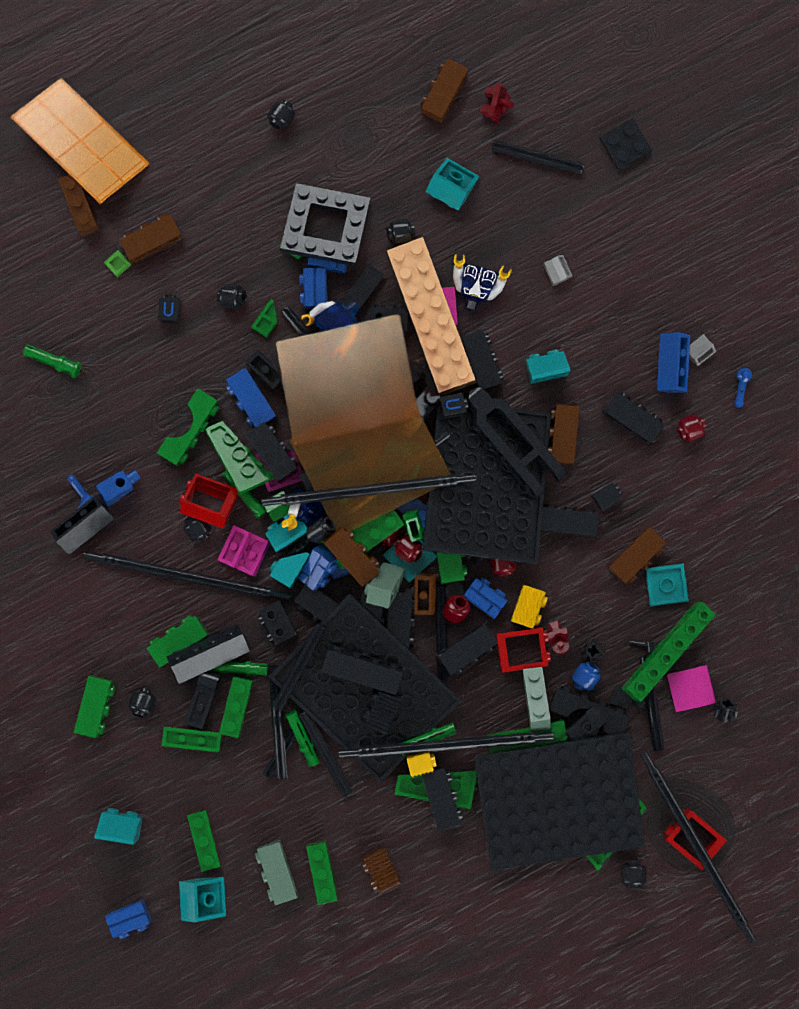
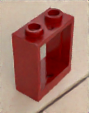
M195 473L193 480L189 479L186 485V494L182 493L180 497V513L224 528L236 502L237 489ZM197 490L225 500L220 512L192 503L191 500L195 491Z
M542 627L496 634L502 673L546 667L548 662L551 661L550 651L546 650L545 643L548 642L547 631H543ZM538 633L542 662L509 666L505 638Z
M689 808L686 811L683 809L688 820L692 817L714 836L705 848L712 859L727 840ZM678 822L668 826L663 838L698 868L703 870L704 867L699 858L695 859L673 840L681 830Z

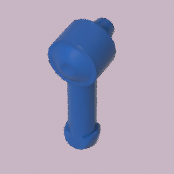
M742 368L736 374L739 385L734 405L737 408H741L744 405L746 383L752 377V372L748 368Z
M74 475L68 477L67 480L82 498L78 506L79 509L94 496L89 493L87 494Z

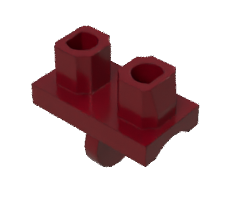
M496 83V86H487L485 96L487 99H492L491 104L483 103L481 107L483 116L489 117L493 122L498 123L501 113L506 114L507 108L512 109L514 103L509 101L511 95L506 94L507 89L502 87V83Z
M559 620L548 623L549 633H547L549 647L556 654H565L569 649L567 629L561 628Z

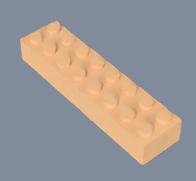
M423 237L387 250L440 396L477 383Z

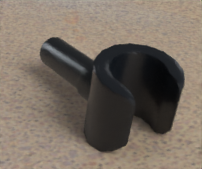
M630 640L629 645L646 646V652H653L656 648V643L653 641L640 642Z

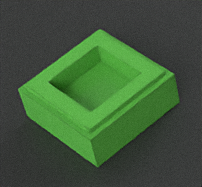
M119 250L104 262L117 278L131 266Z

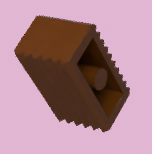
M418 573L414 577V586L416 587L414 589V613L418 615H433L436 611V573Z
M385 847L363 856L364 862H362V866L365 872H370L372 876L370 883L374 891L378 890L381 894L401 884V880Z

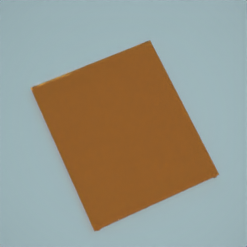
M399 314L276 342L294 445L419 418L420 414L417 408Z
M404 382L289 440L315 491L451 475ZM435 488L320 502L328 517L333 520L335 530L342 525L345 529L349 527L352 531Z

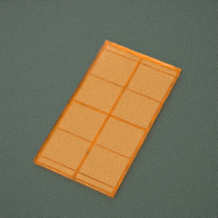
M62 78L11 116V119L99 204L103 203L149 165V162Z

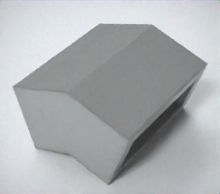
M563 255L556 256L543 264L552 286L573 277Z
M703 334L690 345L689 358L699 366L713 355L716 349Z

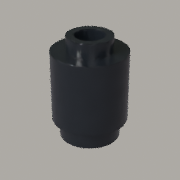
M322 517L307 527V538L316 544L326 539L335 530L333 520L329 517Z

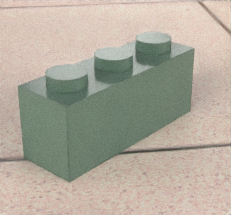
M383 562L380 566V573L366 585L364 592L367 595L366 603L389 608L402 585L405 568Z
M542 667L523 669V683L531 732L550 730V713Z
M281 840L258 847V852L255 853L258 864H262L264 871L261 874L264 883L268 882L270 890H267L270 901H274V904L278 905L298 898V892Z

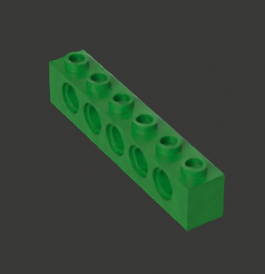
M695 602L621 689L634 701L641 702L716 614L703 602Z

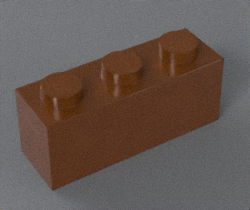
M449 58L446 63L442 62L440 65L437 80L433 79L429 87L431 90L429 95H425L420 104L422 106V114L440 123L443 122L468 74L467 67Z
M70 175L59 178L60 186L78 232L84 236L100 230L85 189Z
M163 214L156 219V222L152 224L146 223L139 228L140 230L134 233L128 232L122 236L123 239L119 241L132 264L183 238L171 214Z
M556 404L555 409L551 410V420H554L553 428H550L549 439H552L551 447H548V451L559 464H574L580 406Z
M341 525L333 534L324 539V544L363 587L380 573V563L374 556L371 558L366 553L368 550L362 542L357 543L353 538L355 535L349 527L345 529Z
M647 527L607 568L623 584L627 582L631 584L638 577L636 573L641 568L645 570L652 563L650 559L654 555L658 557L665 550L663 546L666 542L651 527Z

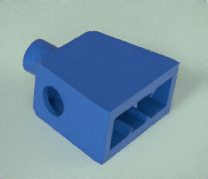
M135 469L126 475L123 471H120L98 484L96 490L105 505L109 507L133 490L132 484L141 478ZM122 482L124 486L118 487L117 484Z

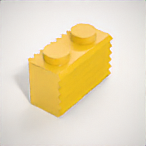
M523 585L511 621L532 629L534 626H538L541 620V615H539L540 608L545 607L548 597H545L546 592Z
M421 752L406 756L412 777L422 773L425 774L426 772L429 773L430 771L433 772V767L437 766L434 753Z

